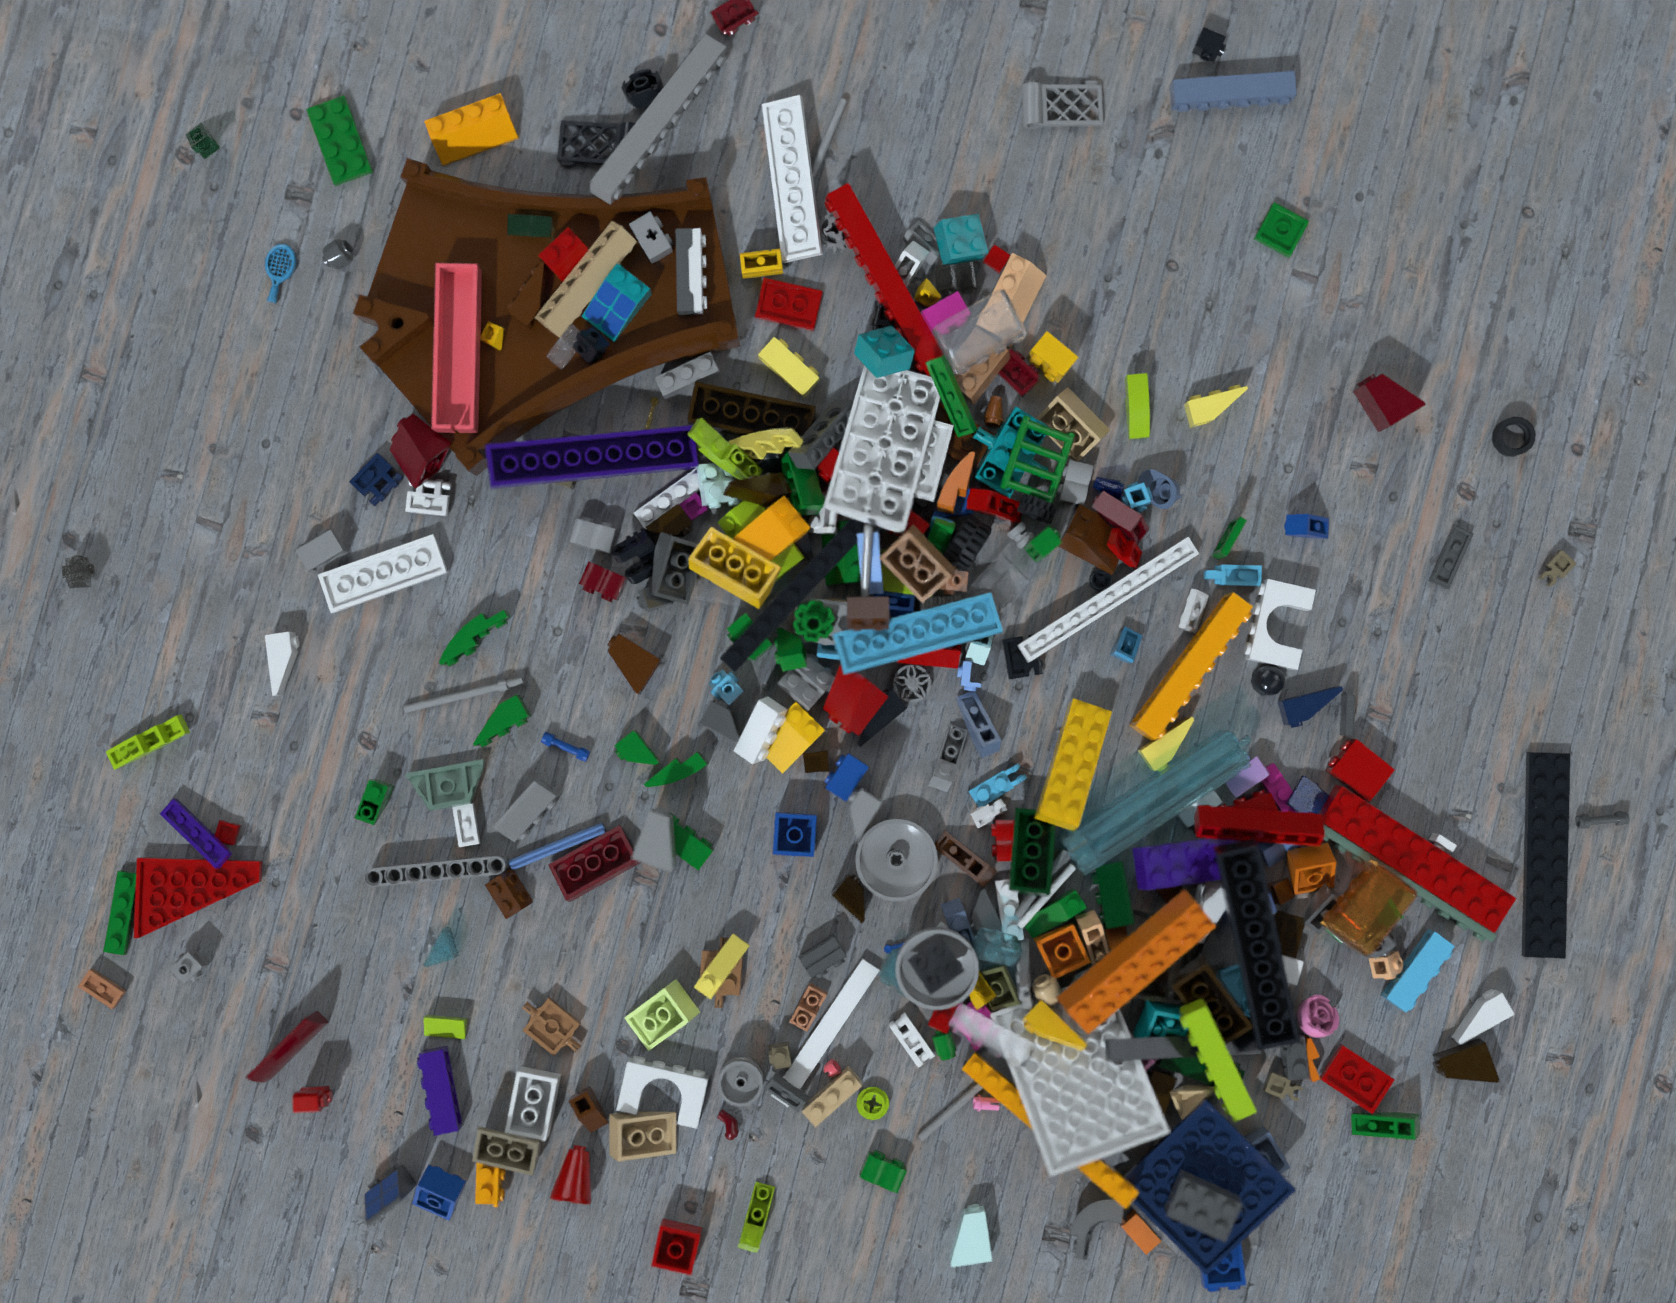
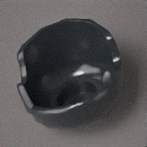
M1259 666L1252 673V687L1260 695H1275L1284 688V672L1277 666Z

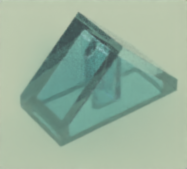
M447 926L442 929L423 966L429 967L459 956L451 928Z

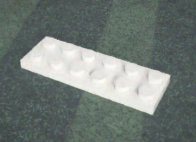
M432 534L318 574V578L330 612L336 613L447 574L448 571L436 536Z

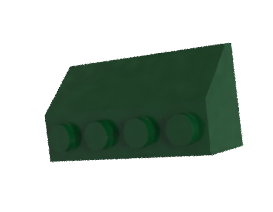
M1016 807L1008 890L1025 895L1047 897L1051 893L1056 825L1035 819V809Z

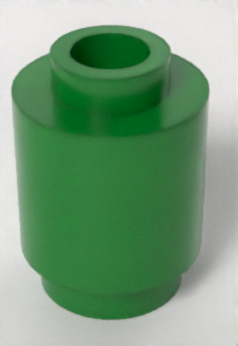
M936 1030L932 1040L937 1056L940 1057L941 1061L956 1057L955 1052L957 1049L952 1031H948L945 1034Z

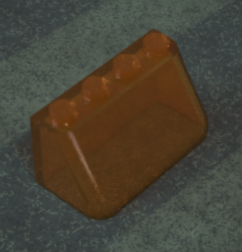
M1370 859L1363 865L1362 871L1350 882L1344 894L1338 897L1333 908L1324 915V919L1320 924L1349 949L1363 956H1369L1378 948L1416 899L1417 891L1379 862Z

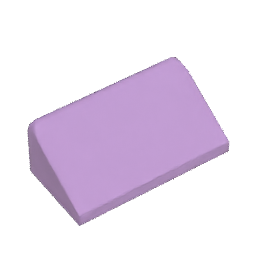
M1256 756L1223 780L1234 797L1237 798L1269 776V771L1258 756Z

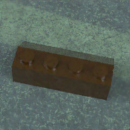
M1203 954L1186 964L1172 982L1171 987L1185 1006L1203 998L1225 1045L1253 1028L1248 1014Z

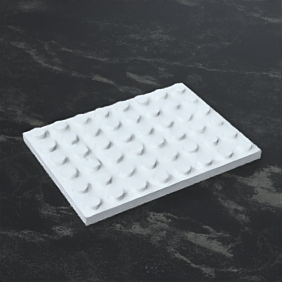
M1068 987L1062 988V992H1064ZM1036 998L1033 999V1008L1038 1004ZM1023 1002L1020 1005L1008 1007L990 1014L1050 1177L1170 1133L1141 1060L1107 1061L1105 1040L1131 1038L1120 1008L1090 1034H1087L1066 1012L1060 1002L1055 1006L1049 1007L1087 1044L1083 1051L1039 1037L1035 1033H1029L1023 1026L1025 1024L1023 1019L1032 1009H1024Z

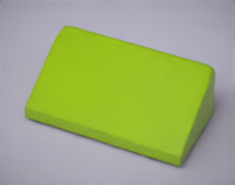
M437 1015L424 1016V1036L466 1039L467 1018Z

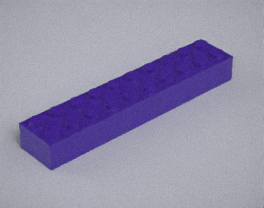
M693 425L487 444L485 452L490 489L695 469L698 467L696 442L687 435Z

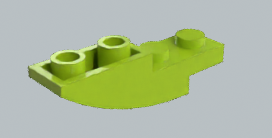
M703 418L697 419L687 435L699 445L698 450L737 479H747L754 475L758 477L763 470L735 443L729 444Z

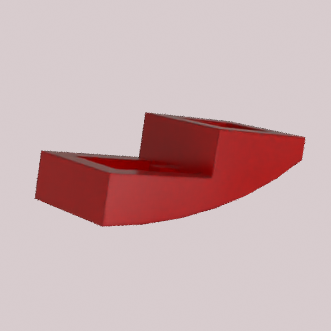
M1112 528L1107 546L1122 562L1133 569H1137L1142 555L1141 549L1135 540H1127L1120 528Z

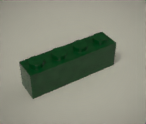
M1198 1057L1156 1060L1158 1066L1205 1084L1216 1086L1214 1080L1209 1081L1205 1073V1069L1208 1068L1206 1063L1201 1064ZM1233 1061L1242 1080L1245 1071L1240 1067L1241 1064Z

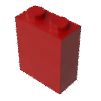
M1347 739L1341 745L1340 753L1337 756L1334 755L1327 763L1328 768L1326 771L1357 796L1370 802L1395 769L1359 740Z

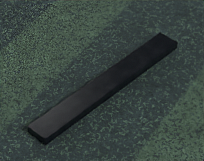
M1253 1033L1242 1034L1225 1045L1230 1056L1261 1054V1050H1258ZM1188 1036L1105 1040L1107 1061L1198 1057L1196 1052L1199 1051L1197 1045L1192 1046Z

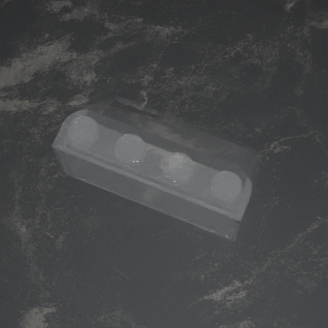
M1004 289L996 291L945 320L932 330L934 340L941 353L945 355L955 376L968 372L970 367L975 364L984 363L994 353H1002L1008 345L1021 342L1027 335L1026 329Z

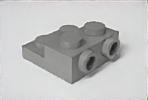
M806 653L807 667L789 670L777 685L806 711H809L830 687L835 677L830 668H823L818 663L815 655H808Z

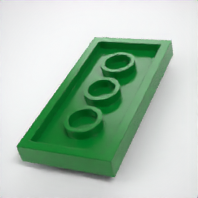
M344 95L306 109L335 186L374 173Z

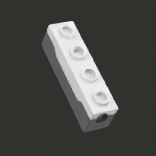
M701 228L676 229L677 312L679 315H703V309H707V296H703V288H707L706 276H703V268H706V255H702V247H706V235H702Z

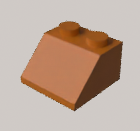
M1328 843L1321 844L1320 846L1295 848L1288 851L1287 867L1294 895L1318 891L1324 884L1330 888L1334 887L1336 860Z

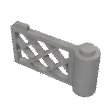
M1034 79L1025 81V84L1022 85L1023 127L1035 129L1042 126H1102V85L1097 84V81H1085L1084 84H1041ZM1068 90H1073L1079 96L1073 103L1064 95ZM1088 90H1096L1097 98L1093 103L1084 95ZM1046 91H1054L1059 97L1052 103L1047 98ZM1061 98L1069 105L1064 112L1055 106ZM1080 98L1089 105L1084 112L1075 106V103ZM1051 108L1060 116L1057 120H1047V112ZM1072 108L1079 117L1077 120H1070L1065 114ZM1090 108L1097 113V120H1090L1085 115Z

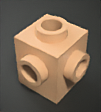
M1391 951L1386 956H1380L1376 959L1373 956L1368 958L1373 979H1394L1397 974L1403 971V960L1400 957L1399 951Z

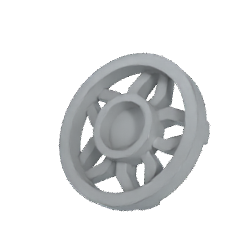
M910 664L903 666L896 672L893 679V688L901 700L910 703L919 702L928 695L931 689V679L923 667ZM910 668H912L914 673L911 676L909 675ZM915 668L921 670L924 674L916 677L917 672ZM907 669V677L898 676L903 670ZM920 677H927L923 682L919 680ZM897 679H904V683L898 682ZM928 681V687L925 692L920 685H924ZM896 684L904 686L901 694L898 692ZM920 689L923 695L918 694L916 690ZM905 690H908L909 694L903 697ZM912 692H914V695L919 697L917 699H908L912 695Z

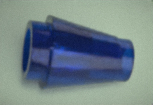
M1097 477L1093 488L1101 493L1105 491L1112 497L1120 499L1125 484L1121 483V480Z

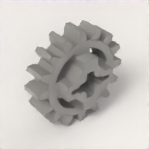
M828 210L827 215L820 213L821 221L818 220L822 247L826 246L825 252L833 249V254H836L837 249H840L843 253L844 247H847L845 240L843 241V231H839L838 234H835L834 231L832 232V228L838 230L834 222L836 219L833 213H829ZM828 222L827 228H824L822 231L823 225Z

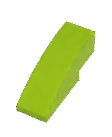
M1147 373L1126 375L1124 380L1129 439L1149 438Z

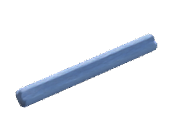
M599 823L515 857L509 860V865L512 870L528 865L604 834L606 832L603 823Z

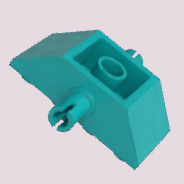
M1016 406L995 435L990 434L979 426L978 430L975 431L976 434L974 433L972 437L988 446L974 478L1008 498L1011 497L1014 489H1002L1000 485L1009 460V452L1007 450L1013 448L1023 416L1027 415L1031 418V421L1049 427ZM1028 428L1024 440L1040 446L1046 435ZM1021 448L1017 460L1048 471L1049 468L1034 460V452ZM1014 468L1011 480L1019 482L1025 471Z

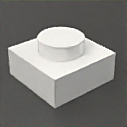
M1432 833L1428 839L1444 852H1453L1457 846L1436 833Z

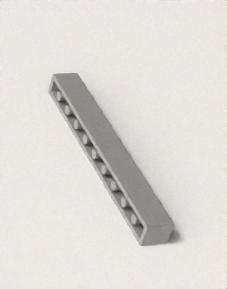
M707 34L702 37L590 181L591 193L610 205L615 199L619 200L625 186L633 182L638 169L642 170L648 156L650 154L653 155L657 151L659 142L667 138L672 125L678 124L684 110L687 111L691 107L692 99L701 94L706 81L710 82L716 68L724 64L726 60V47Z

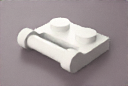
M822 492L826 501L828 492ZM823 507L817 515H809L808 525L810 529L807 533L837 534L838 513Z

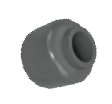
M335 239L324 246L322 259L328 267L339 270L352 262L354 250L346 240Z

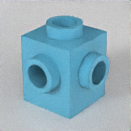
M1135 482L1127 485V489H1124L1123 492L1124 496L1121 497L1122 502L1138 513L1147 510V506L1151 503L1150 499L1153 498L1149 487L1146 488L1144 482L1141 484ZM1138 496L1140 501L1135 503L1132 498Z
M723 669L720 672H716L708 683L712 687L710 692L718 700L722 698L728 705L743 692L737 684L739 680L731 671L728 674Z

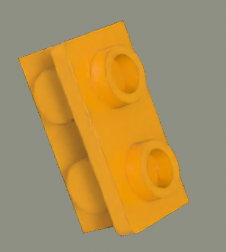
M476 1162L475 1204H493L494 1208H498L501 1201H504L505 1189L502 1188V1181L505 1180L506 1174L505 1169Z

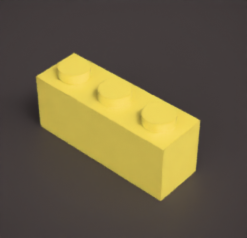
M773 337L760 351L758 358L804 399L820 382L819 373L812 366L808 368L803 363L804 359L797 352L793 354L788 350L789 345L783 339L777 340Z

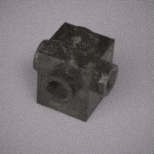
M76 555L71 558H65L66 566H62L63 578H66L69 589L91 587V576H95L94 564H90L88 557Z

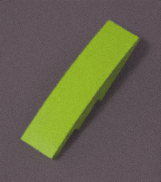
M182 714L176 715L162 724L155 725L143 733L123 741L107 750L106 754L113 769L116 770L191 732Z

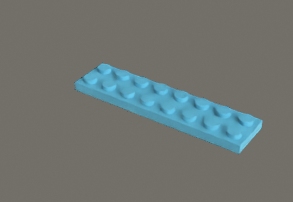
M990 592L889 619V629L881 631L874 629H863L861 631L845 630L834 633L833 639L845 675L1002 633L1003 629Z

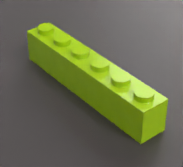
M1203 998L1179 1008L1182 1013L1179 1019L1184 1029L1189 1028L1191 1032L1188 1034L1192 1046L1197 1045L1199 1051L1196 1054L1201 1064L1206 1063L1208 1067L1205 1069V1073L1209 1081L1214 1080L1216 1086L1213 1089L1218 1099L1223 1098L1225 1102L1221 1106L1226 1116L1231 1115L1233 1121L1236 1122L1256 1113L1253 1102Z

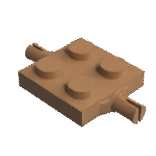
M720 937L719 949L714 951L702 950L700 977L728 941L727 937ZM743 956L715 994V1008H723L724 996L740 995Z
M549 997L537 1009L528 1001L522 1007L531 1015L529 1023L522 1031L550 1054L555 1056L560 1048L566 1046V1044L575 1052L581 1047L572 1038L574 1031L581 1022Z

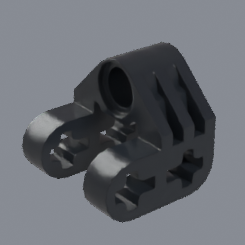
M644 527L640 529L641 532L638 533L636 531L633 533L634 536H627L626 540L617 544L611 550L612 556L618 563L626 562L635 556L639 557L640 561L631 565L625 571V576L631 584L640 583L653 576L656 545Z

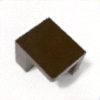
M827 750L803 753L805 773L829 771Z

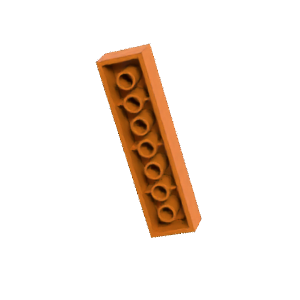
M1184 889L1056 998L1087 1034H1090L1212 931L1216 925Z

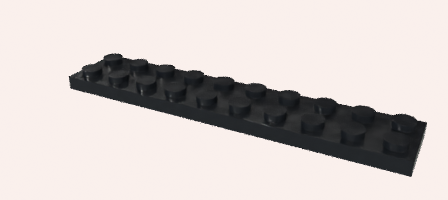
M1526 752L1522 916L1523 957L1566 959L1570 753Z

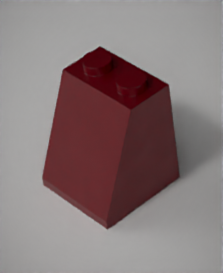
M1383 373L1377 377L1372 374L1357 384L1359 388L1353 391L1378 433L1426 405L1423 400Z
M412 414L407 418L403 417L398 422V430L391 439L390 451L411 485L416 489L440 471L452 443L434 431L432 427L415 414Z

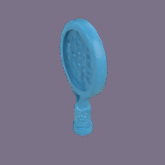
M277 244L272 247L265 259L266 273L272 280V287L267 301L271 303H277L279 285L289 279L296 268L297 259L295 252L286 244Z

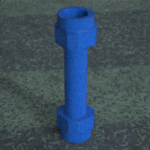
M549 732L544 733L541 743L549 747L553 745L569 752L581 761L586 762L591 753L590 750L583 747L578 748L555 738L556 735Z

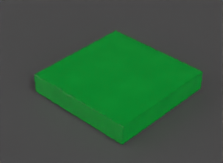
M1274 202L1258 229L1254 240L1290 258L1309 220Z
M1238 517L1230 521L1212 554L1213 557L1219 560L1228 556L1247 521L1246 519Z

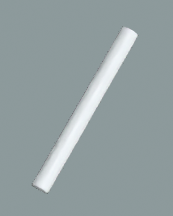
M1069 864L1051 884L1050 895L1047 897L1040 896L1016 923L1020 929L1025 927L1076 870L1072 864Z

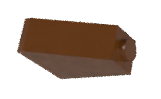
M621 634L613 635L607 645L610 647L608 653L634 692L641 694L662 659Z

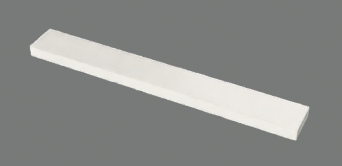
M861 959L792 1062L791 1067L784 1074L783 1078L787 1082L801 1089L879 972L877 967L865 959ZM771 1094V1096H772L773 1098H775L776 1100H778L779 1102H781V1103L784 1104L785 1106H787V1107L789 1106V1105H787L786 1103H784L783 1101H781L779 1098H777L776 1096H774L773 1094Z

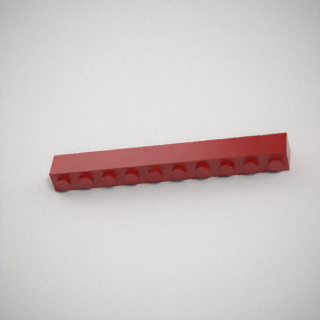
M848 182L826 195L825 207L829 213H833L836 219L834 222L838 230L843 231L847 247L853 249L857 265L860 268L863 267L867 283L874 287L877 301L880 304L882 303L886 309L884 312L887 319L893 322L897 332L914 348L913 360L916 363L914 365L915 370L919 374L929 376L930 373L925 362L939 357L943 353Z

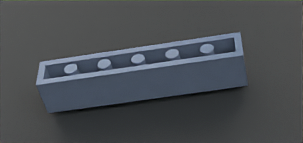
M1295 71L1173 79L1169 86L1171 110H1177L1178 112H1187L1190 109L1197 108L1198 111H1205L1211 107H1218V109H1227L1230 106L1246 108L1253 104H1258L1261 107L1268 106L1270 103L1286 105L1292 102L1297 95Z

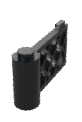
M561 120L557 161L561 162V166H574V163L603 165L607 159H604L600 154L608 147L614 152L635 123L622 122L621 124ZM566 126L575 127L578 131L570 139L565 135ZM588 128H594L598 133L588 140L583 133ZM608 129H615V136L610 141H607L602 134ZM581 135L586 140V143L577 150L572 142ZM601 136L606 144L597 151L592 143ZM568 145H571L576 152L570 157L563 156V150ZM588 146H591L596 153L590 158H584L581 152Z

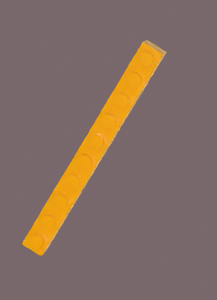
M975 1051L962 1067V1070L1032 1129L1016 1085ZM1103 1158L1077 1167L1125 1209L1139 1193L1136 1186Z

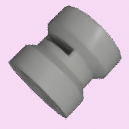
M1023 522L1007 534L1010 539H1014L1019 550L1035 538L1032 532L1027 531L1026 525Z

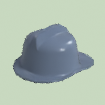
M1146 470L1138 478V484L1144 482L1145 487H1149L1153 497L1150 499L1151 504L1160 509H1169L1173 506L1174 502L1182 497L1176 480L1157 470Z

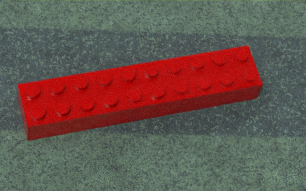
M1334 786L1317 813L1323 815L1324 825L1493 933L1496 932L1517 899L1343 786Z

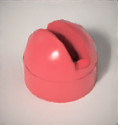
M834 1059L829 1060L824 1065V1073L828 1071V1077L833 1078L842 1072L839 1064Z

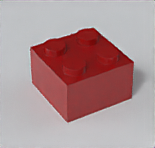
M662 1218L651 1266L692 1275L702 1227Z

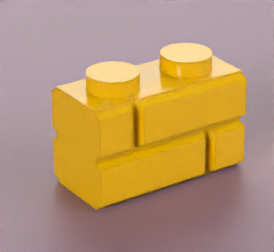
M780 248L771 249V251L762 250L739 253L743 279L783 274Z

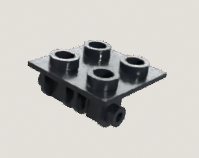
M942 936L908 959V962L930 995L965 972L959 959L957 960Z

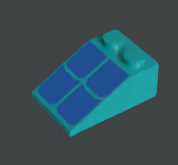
M617 263L602 282L583 313L582 318L615 342L650 298L652 292L648 286Z

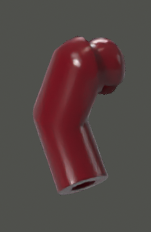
M722 1109L716 1118L725 1123L726 1139L733 1140L739 1133L738 1121Z

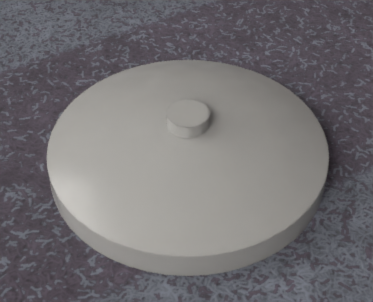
M893 818L878 822L865 832L857 846L855 863L861 882L872 894L888 901H906L920 895L931 884L936 874L938 856L932 838L921 826L906 819Z
M931 927L916 932L903 943L896 957L895 973L901 991L911 1002L926 1009L943 1010L958 1005L970 995L978 979L979 965L972 945L964 936L948 928ZM942 936L957 960L959 959L965 972L930 995L908 962V959Z

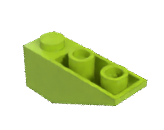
M755 1182L737 1248L755 1253L758 1252L775 1187Z

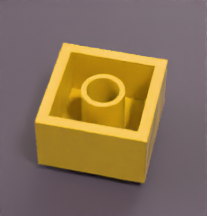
M1046 331L1031 349L1027 358L1029 359V364L1034 365L1037 369L1040 368L1049 381L1059 383L1074 365L1078 356Z

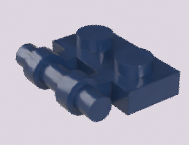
M377 453L349 482L365 497L372 492L374 496L369 502L376 506L380 501L383 502L387 498L386 495L393 488L396 489L399 486V482L404 477L399 472L391 477L388 473L394 467ZM382 479H385L387 483L378 490L376 486Z

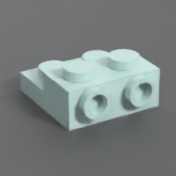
M715 463L698 464L697 474L702 506L709 505V509L721 507V504L728 503L729 507L737 506L743 501L723 495L728 483L737 479Z

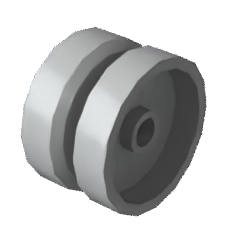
M744 1055L735 1056L726 1061L721 1068L718 1079V1090L723 1100L737 1107L748 1106L755 1102L763 1088V1069L752 1057ZM738 1079H743V1080H744V1082L741 1081L740 1083L737 1082V1081H738Z

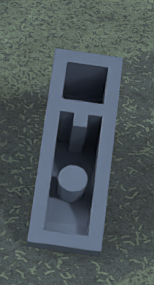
M971 691L956 697L966 727L980 757L984 758L999 752L1001 738L976 692Z

